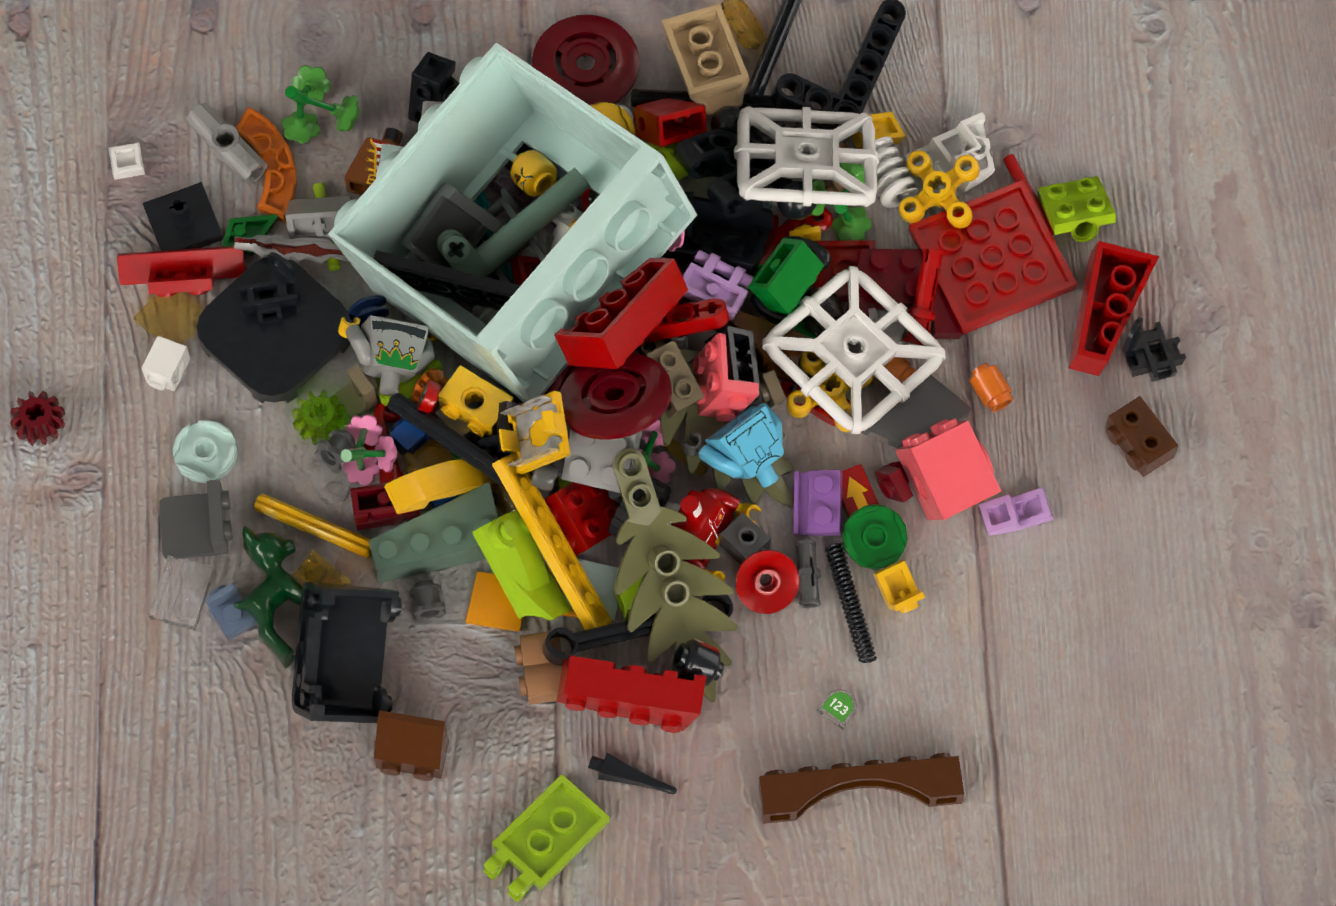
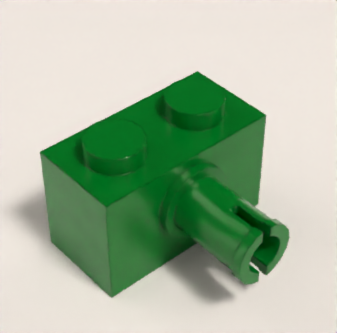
M783 238L765 264L758 265L757 269L760 270H756L754 275H751L754 279L748 285V288L769 311L790 314L799 305L801 297L809 286L817 280L818 274L825 265L803 240Z

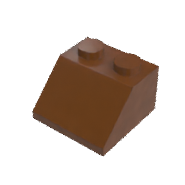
M379 710L374 751L376 768L387 775L398 776L402 772L413 774L414 778L423 781H432L433 778L442 779L449 745L445 721Z

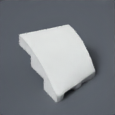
M983 112L960 121L955 129L932 138L927 146L917 149L925 151L930 156L932 167L935 171H950L954 167L956 160L962 155H971L977 159L980 165L979 176L972 182L960 184L956 190V198L961 197L979 185L995 171L993 158L989 151L991 148L990 141L985 135L984 122L986 119ZM910 153L903 156V167H907L906 160ZM923 161L918 162L915 166L922 165ZM971 166L965 167L963 171H968ZM909 172L916 186L922 191L923 180ZM940 185L939 190L934 189V192L940 193V188L945 189L944 185ZM932 206V209H933L934 211L937 210V209H939V208H941V207Z

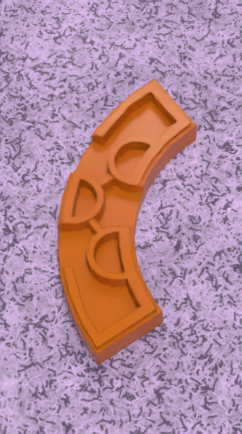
M248 107L236 125L239 136L267 164V169L264 173V189L257 205V210L265 215L275 214L278 221L285 224V214L289 200H295L297 190V176L293 155L277 127L261 113Z

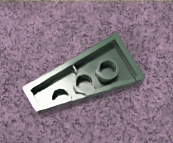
M490 482L369 540L378 583L486 559L472 532L498 518Z

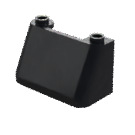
M305 582L301 592L292 688V707L296 714L310 721L377 723L379 710L392 711V697L387 694L385 688L381 687L387 623L393 622L396 616L400 615L402 609V602L398 591L322 582Z

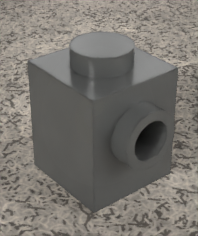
M744 513L738 516L720 533V546L740 565L751 554L761 550H770L771 538Z

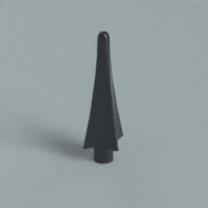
M609 753L606 754L605 760L592 755L588 768L600 772L598 780L646 787L672 795L677 793L675 787L642 773Z

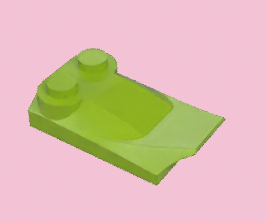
M517 509L498 517L472 532L519 619L525 616H536L551 621L573 610L554 580L535 540Z

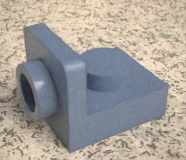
M234 583L216 587L210 592L209 597L205 599L210 613L228 641L256 625V621L246 610L234 607L236 602L242 601Z

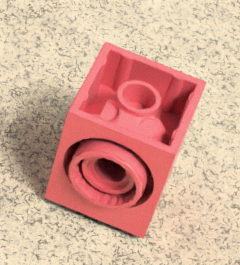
M956 418L944 419L931 425L930 429L932 432L916 433L903 439V446L895 450L927 520H945L1001 492L994 477V469L989 455L981 442L976 438L969 421H957Z

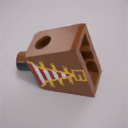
M386 128L382 140L371 137L364 140L345 175L347 192L358 195L364 194L376 180L382 143L405 147L400 145L403 137L401 131L395 128Z

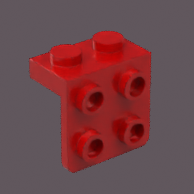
M572 482L544 500L577 556L611 535L609 533V526L618 505L615 500L609 497V490Z

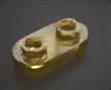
M724 0L720 4L727 22L737 35V41L743 47L758 49L766 41L767 35L743 0Z

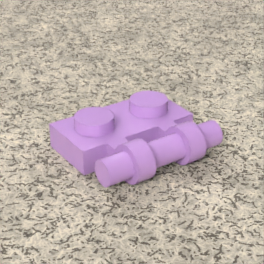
M699 250L694 261L704 267L702 268L692 262L690 263L683 275L688 288L683 297L693 302L712 298L722 299L726 303L730 316L729 320L733 321L748 293L747 290L739 287V285L748 288L754 277L747 274L746 269L740 266L735 268L721 261V257L714 253L709 255ZM714 271L717 272V273H719V274H721V275H723V276H725L726 278L729 279V281H727V280H725L724 278H722V277H720V276L714 274Z

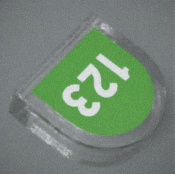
M836 689L828 693L817 707V712L844 730L856 713V699L849 691Z

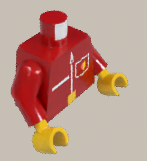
M707 488L701 492L690 490L687 496L681 500L680 509L678 510V512L686 516V521L671 523V525L693 534L716 550L720 542V533L729 526L733 518L732 513L736 512V517L744 513L750 519V510L761 512V508L758 505L745 502L740 504V499L720 488ZM687 559L684 561L708 571L706 567L710 559ZM708 571L722 581H725V575L722 571Z

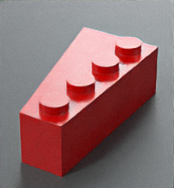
M1102 241L1097 242L1088 260L1068 369L1096 376L1101 374L1117 345L1159 256Z
M649 258L620 281L622 288L606 292L598 299L600 305L588 314V312L583 311L574 319L577 324L568 331L565 328H561L556 332L554 336L568 365L609 369L621 367L631 353L644 342L649 333L661 323V320L679 303V300L688 291L675 259Z
M570 655L562 666L556 702L565 704V707L570 710L583 711L589 709L597 711V714L604 718H616L619 716L628 718L629 722L635 725L645 726L650 723L661 726L663 731L679 733L684 731L701 714L706 676L695 674L694 681L678 678V672L669 670L653 675L647 674L643 666L631 665L615 669L614 662Z

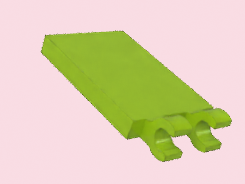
M561 774L492 842V847L497 852L484 863L483 867L485 869L483 872L493 881L500 875L505 866L511 863L521 875L507 887L510 890L507 894L518 903L527 894L532 885H535L541 891L610 823V817Z

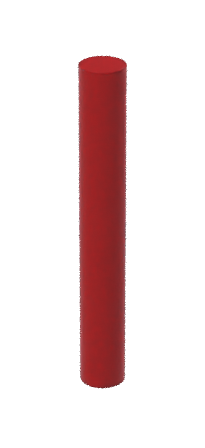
M1014 154L1006 156L1003 162L1014 182L1023 180L1053 236L1054 232L1017 159Z

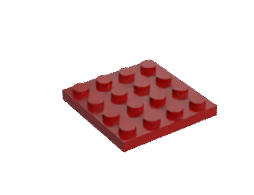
M1023 180L965 202L969 205L973 215L971 223L965 228L953 227L949 223L946 210L909 225L908 231L922 254L924 253V248L944 252L938 286L963 333L962 335L1077 288V282ZM960 212L955 217H961L964 213Z

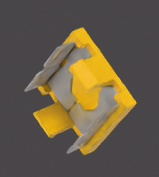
M553 391L543 396L540 395L524 402L522 405H516L500 412V414L508 415V422L513 423L514 431L499 429V437L503 452L511 451L517 453L518 460L508 464V466H515L516 473L525 474L571 455L561 392Z

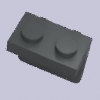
M220 479L207 481V493L165 497L160 500L162 553L165 559L174 560L228 554V540H232L233 535L231 521H226L225 510H230V496L228 490L223 491Z

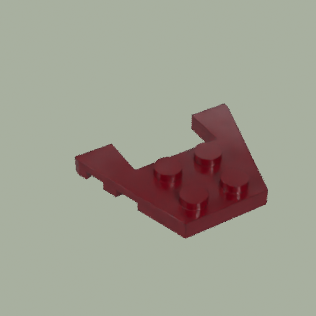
M861 249L856 262L858 270L871 277L898 304L902 302L907 309L913 308L923 260L921 250ZM859 285V309L869 317V308L885 309ZM937 285L933 303V312H935L936 318L931 322L932 336L935 339H960L963 333ZM849 301L847 303L845 313L849 310Z

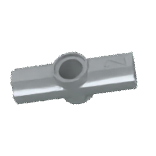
M207 102L199 103L191 109L186 117V122L214 150L219 160L226 162L247 184L255 183L263 176L267 169L266 162L239 136L236 127L227 124ZM224 141H233L226 146L220 145Z

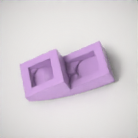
M1043 487L1015 497H1011L1008 494L979 504L989 536L1022 530L1054 520Z

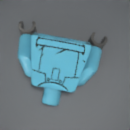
M759 391V396L741 414L705 440L706 445H702L701 436L694 432L690 433L689 439L697 445L689 446L686 442H682V451L688 456L699 454V459L732 478L750 479L756 476L761 486L765 488L779 479L771 464L784 454L782 446V420L766 403H761L762 393Z

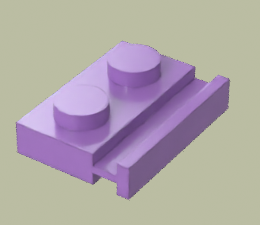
M841 470L794 471L793 534L795 537L809 535L810 537L842 536L843 473Z

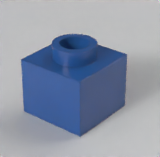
M403 418L399 419L391 429L390 436L393 438L397 451L409 462L433 442L431 437Z

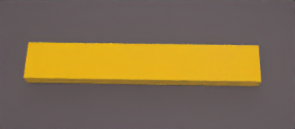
M514 452L493 463V468L583 628L589 630L611 624V617L539 489L531 485L532 477L530 473L518 474L516 473L515 466H508L509 463L518 460L517 453Z

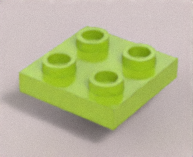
M1098 176L1085 177L1080 180L1060 184L1055 183L1038 188V199L1055 235L1070 232L1075 241L1080 243L1088 242L1097 236L1099 226L1116 223V212Z

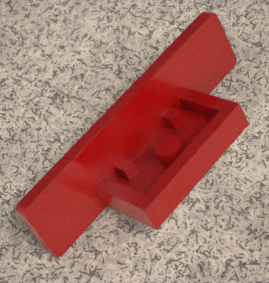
M234 246L121 253L117 255L120 284H148L149 295L157 294L159 297H170L180 292H189L191 295L205 294L213 290L214 279L238 278L246 270L244 250L234 249Z

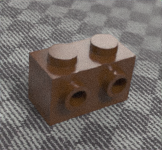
M1141 396L1109 415L1105 427L1107 437L1114 445L1120 446L1125 453L1128 465L1133 470H1138L1143 477L1175 457L1178 444Z

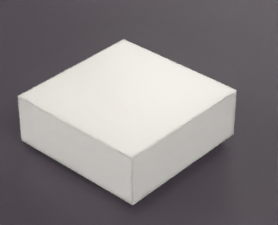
M139 142L108 148L114 180L145 174Z

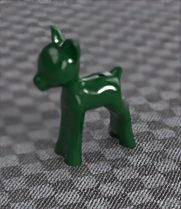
M244 526L242 532L244 538L243 548L252 561L265 572L266 579L254 588L245 600L236 602L234 607L246 610L258 625L260 639L286 669L294 661V650L277 634L274 628V611L288 599L300 606L303 587L281 567L282 562L288 556L295 553L296 548L292 539H283L271 532H262L256 535L251 529Z

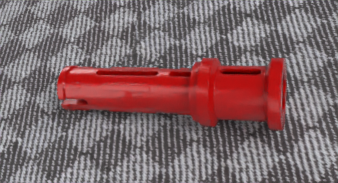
M924 248L913 308L910 307L908 313L923 328L930 332L931 322L936 318L935 312H933V303L944 252ZM908 330L906 336L902 338V342L924 346Z

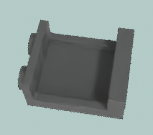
M444 182L401 242V245L409 250L406 256L410 259L452 269V266L437 248V239L441 232L446 229H456L475 248L488 229L495 233L502 225V222L456 188ZM454 242L448 245L453 251L458 248Z

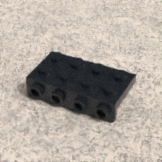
M694 196V210L697 216L694 218L692 238L687 237L686 228L684 230L685 235L682 247L676 248L674 252L667 250L661 258L675 259L677 263L690 264L692 262L698 266H703L694 261L697 252L701 250L709 255L714 253L721 257V261L735 268L740 266L746 269L747 274L754 275L774 236L773 212L770 209L762 208V210L754 213L727 218L710 199Z

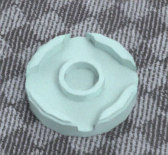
M201 420L198 423L189 424L184 427L175 438L172 449L175 464L181 474L191 481L200 483L219 480L228 475L235 466L238 455L236 440L229 428L217 421Z

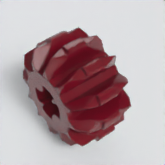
M43 390L38 397H35L34 393L29 391V399L26 401L18 397L17 403L19 407L11 408L10 412L13 417L10 424L13 430H17V437L21 441L27 438L28 443L32 446L38 439L41 440L42 444L46 445L47 437L49 436L58 439L59 434L56 429H62L65 426V422L62 419L65 416V411L63 407L58 406V399L55 396L48 398L47 393Z

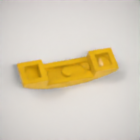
M463 459L447 461L414 471L384 486L397 514L424 509L430 501L465 494L490 482L492 493L506 490Z

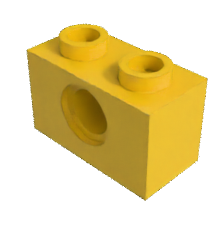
M461 365L438 396L440 408L444 415L452 420L460 419L468 424V428L480 437L484 435L487 437L497 435L499 403L504 401L514 402V397ZM473 401L482 403V406L477 409L467 407Z

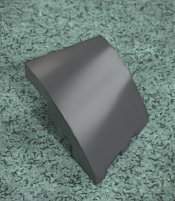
M930 375L910 392V398L904 403L899 402L872 427L861 431V433L868 435L872 432L889 440L888 445L898 449L903 446V439L916 433L932 432L930 426L939 421L956 418L957 421H963L968 417L972 408Z

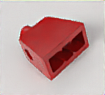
M665 98L637 105L633 112L636 136L659 147L681 142L687 138L707 132L704 104ZM679 117L683 118L682 122H678Z

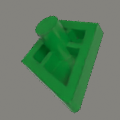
M277 215L230 218L222 247L234 246L235 236L251 238L256 235H268L278 221ZM244 250V254H254L253 251Z

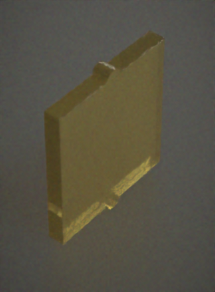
M182 292L170 297H159L156 294L154 297L148 298V303L133 317V320L155 338L160 336L183 345L189 337H195L198 319L204 309Z

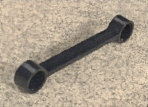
M705 595L702 600L706 602L711 600L720 602L726 610L725 615L730 618L733 612V603L728 595ZM657 613L649 617L633 632L627 629L628 620L576 633L567 628H555L549 632L543 643V654L550 663L563 665L570 655L574 656L577 652L648 636L651 633ZM555 637L566 639L571 645V653L566 655L565 652L556 651L553 645L549 646L550 640Z

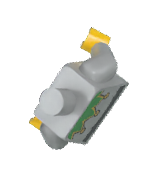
M370 315L360 328V319L358 317H354L352 323L347 322L345 317H341L338 333L342 337L348 338L359 362L364 365L365 374L381 378L379 389L381 394L392 396L399 393V382H409L415 375L422 374L435 357L434 342L436 337L431 335L430 338H427L429 326Z

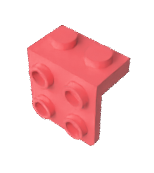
M717 333L694 357L693 373L696 374L697 383L704 394L703 399L696 402L698 404V416L714 417L718 421L728 422L735 419L759 396L758 383L728 379L725 334Z

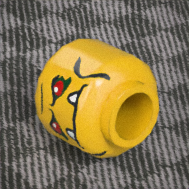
M529 150L516 156L510 170V176L512 181L525 194L535 197L540 196L556 183L557 168L540 151Z

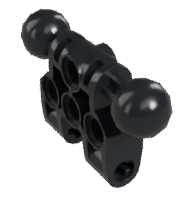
M723 106L716 110L711 118V131L683 140L674 150V158L692 179L718 177L708 186L707 196L727 218L760 211L765 201L753 199L745 200L739 195L737 160L734 158V148L737 145V121L742 109L737 106ZM750 131V143L772 144L763 141L757 132ZM752 158L750 160V179L773 166L775 159ZM780 177L763 188L803 190V181H792V179ZM777 202L781 214L790 220H803L810 216L816 207L814 203L810 207L803 206V203Z

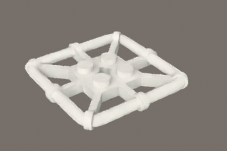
M747 106L740 111L737 121V145L734 148V158L737 160V185L739 195L745 200L803 203V206L810 207L812 203L862 205L868 207L875 202L877 193L876 167L879 165V154L876 152L875 128L870 115L867 113L811 110L810 107H802V110L752 108ZM773 121L801 122L802 128L780 127ZM811 123L842 124L834 130L811 129ZM753 125L775 140V144L750 143V126ZM858 131L863 133V149L839 148V142ZM752 158L775 159L773 166L750 179V160ZM839 163L861 164L864 167V183L840 168ZM780 177L789 179L803 178V190L763 187ZM812 179L834 180L851 193L812 191Z
M849 266L848 269L836 274L812 296H805L800 301V306L772 328L762 340L763 350L802 388L801 392L806 397L810 396L836 422L845 429L850 430L851 434H860L861 431L872 427L899 402L904 403L910 398V392L935 372L942 361L946 359V350L906 311L907 307L902 302L898 304L871 277L858 270L856 266ZM847 283L849 310L835 321L820 305ZM859 285L888 311L876 323L859 309ZM806 316H812L826 329L815 339L783 337ZM899 321L924 346L896 344L883 330L893 322ZM850 343L854 346L858 343L861 346L860 353L850 352L847 344ZM781 350L814 352L826 366L810 379ZM894 357L928 360L903 383L884 367ZM833 373H836L851 388V417L819 387ZM874 375L891 393L862 417L861 386Z

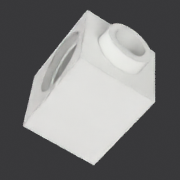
M157 336L142 366L145 380L151 387L158 390L166 388L175 392L190 361L187 346Z

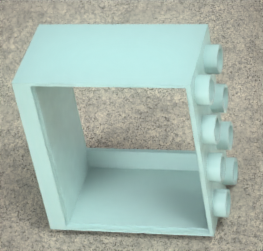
M495 43L484 57H476L465 66L460 76V84L442 104H435L426 110L419 121L418 132L400 152H392L383 159L377 169L376 180L359 199L348 201L340 208L334 220V228L328 235L373 292L384 296L389 304L418 325L429 326L428 332L522 402H526L543 395L568 366L554 334L561 328H565L568 331L577 324L574 318L581 312L586 311L589 314L600 305L598 299L606 292L622 288L620 281L649 258H661L693 221L697 213L661 153L498 43ZM524 143L532 149L540 151L552 163L567 173L575 167L589 183L590 189L599 194L487 325L450 298L415 290L373 259L376 250L408 258L406 255L409 253V250L402 246L401 242L444 182L474 201L509 160L514 161L517 156L515 153Z

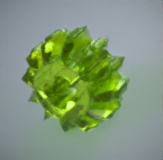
M324 390L321 391L319 397H315V394L310 391L308 393V401L299 398L297 401L299 408L292 411L293 418L296 419L293 422L294 430L300 431V437L304 441L311 437L312 444L315 446L321 438L328 440L332 430H341L339 427H344L347 424L346 417L343 416L346 413L345 406L339 404V399L336 395L328 398L327 392Z

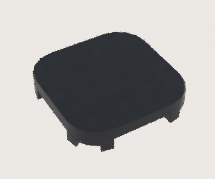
M264 257L247 268L209 303L200 314L197 323L198 337L206 355L213 357L252 393L254 399L261 403H264V401L275 403L285 400L289 403L298 397L297 391L339 351L344 354L350 345L348 338H344L338 333L341 317H345V320L350 323L346 308L292 260L287 261L294 267L297 280L294 282L295 294L297 293V305L281 308L283 322L260 326L257 312L244 314L240 307L242 300L237 286L252 284L250 270H255L257 276L270 274L267 257ZM273 290L262 291V292H259V293H260V295H261V294L272 293ZM275 312V313H269V314H263V317L273 316V315H277V314H276V312Z

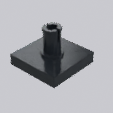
M202 182L143 203L161 251L202 248L224 239Z

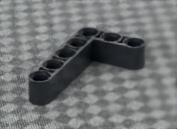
M885 0L879 6L839 94L796 74L787 73L778 79L771 93L773 105L778 109L802 110V107H810L811 110L863 113L905 19L906 10L904 5L898 0ZM883 14L890 15L894 21L886 19ZM872 39L879 40L883 46L876 45ZM861 64L869 66L872 71L864 70ZM782 89H789L794 96L786 95ZM849 90H856L861 97L852 95ZM810 102L818 103L821 109L812 107ZM811 123V125L823 130H834L842 125Z

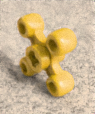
M915 150L911 152L906 160L907 168L913 176L923 180V188L918 195L906 197L900 202L899 213L902 219L910 224L916 223L923 218L928 208L936 206L943 207L947 211V218L953 227L959 229L967 227L973 218L972 211L969 205L956 198V190L960 184L972 182L979 176L980 165L977 159L971 155H962L956 160L954 167L950 171L941 172L933 169L932 160L925 151ZM923 161L922 165L915 166L918 162ZM971 166L968 171H963L965 167ZM944 185L945 189L940 188V193L934 192V189L939 190V186ZM910 208H916L913 212H908ZM960 212L964 213L961 217H955Z
M802 352L800 357L801 368L812 377L826 366L814 352ZM833 373L819 387L851 417V404L847 402L845 394L851 388L836 373ZM873 376L861 388L867 387L871 383ZM828 386L833 387L832 392L826 391L825 389H827ZM796 390L789 394L786 409L792 417L804 418L813 407L819 404L810 396L806 397L801 390ZM795 403H802L803 405L798 406ZM834 420L835 426L840 431L850 432V430L845 429Z

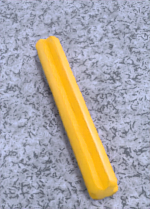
M263 493L259 494L255 500L254 507L259 513L360 556L369 557L371 554L369 544L371 539Z

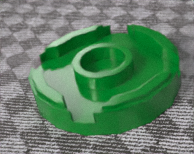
M874 504L864 506L851 514L844 524L842 540L843 547L852 561L860 567L874 570L885 568L898 561L904 552L908 536L906 525L898 513L888 507Z

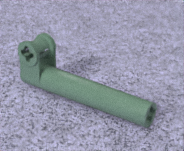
M574 167L476 249L456 229H446L441 232L437 239V248L452 266V269L487 277L591 186ZM454 242L458 248L453 251L448 245Z

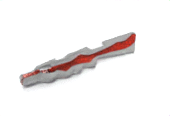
M256 235L251 238L235 236L234 249L253 251L262 258L267 257L270 252H274L286 260L293 259L297 263L310 259L316 263L323 264L330 257L349 262L338 246L332 244L329 238L301 237L284 239L283 235Z

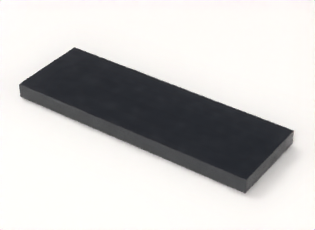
M377 250L373 258L417 291L498 311L521 286Z

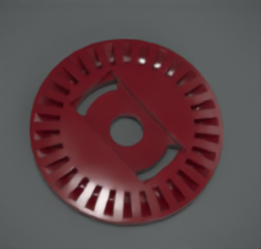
M576 15L558 21L542 34L533 51L532 67L588 105L598 102L616 104L631 91L637 80L639 53L633 38L616 22L597 15ZM608 49L613 50L616 58V65L613 71L610 70ZM584 55L591 56L595 60V65L589 70H582L576 64L579 57ZM561 56V68L565 75L564 78L560 76L555 66V59Z
M631 353L626 362L618 369L580 366L566 379L560 390L566 425L582 436L599 440L619 439L641 432L655 423L663 415L670 403L672 385L666 369L656 360L636 353ZM620 389L624 391V395L618 400L611 401L605 398L606 394L611 390Z

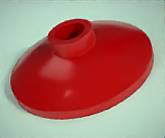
M776 550L755 552L748 556L737 570L735 577L736 593L740 601L748 609L760 614L776 613L786 608L795 598L800 582L799 576H797L799 574L794 562L782 552ZM763 574H769V581L761 584L759 582L760 577Z

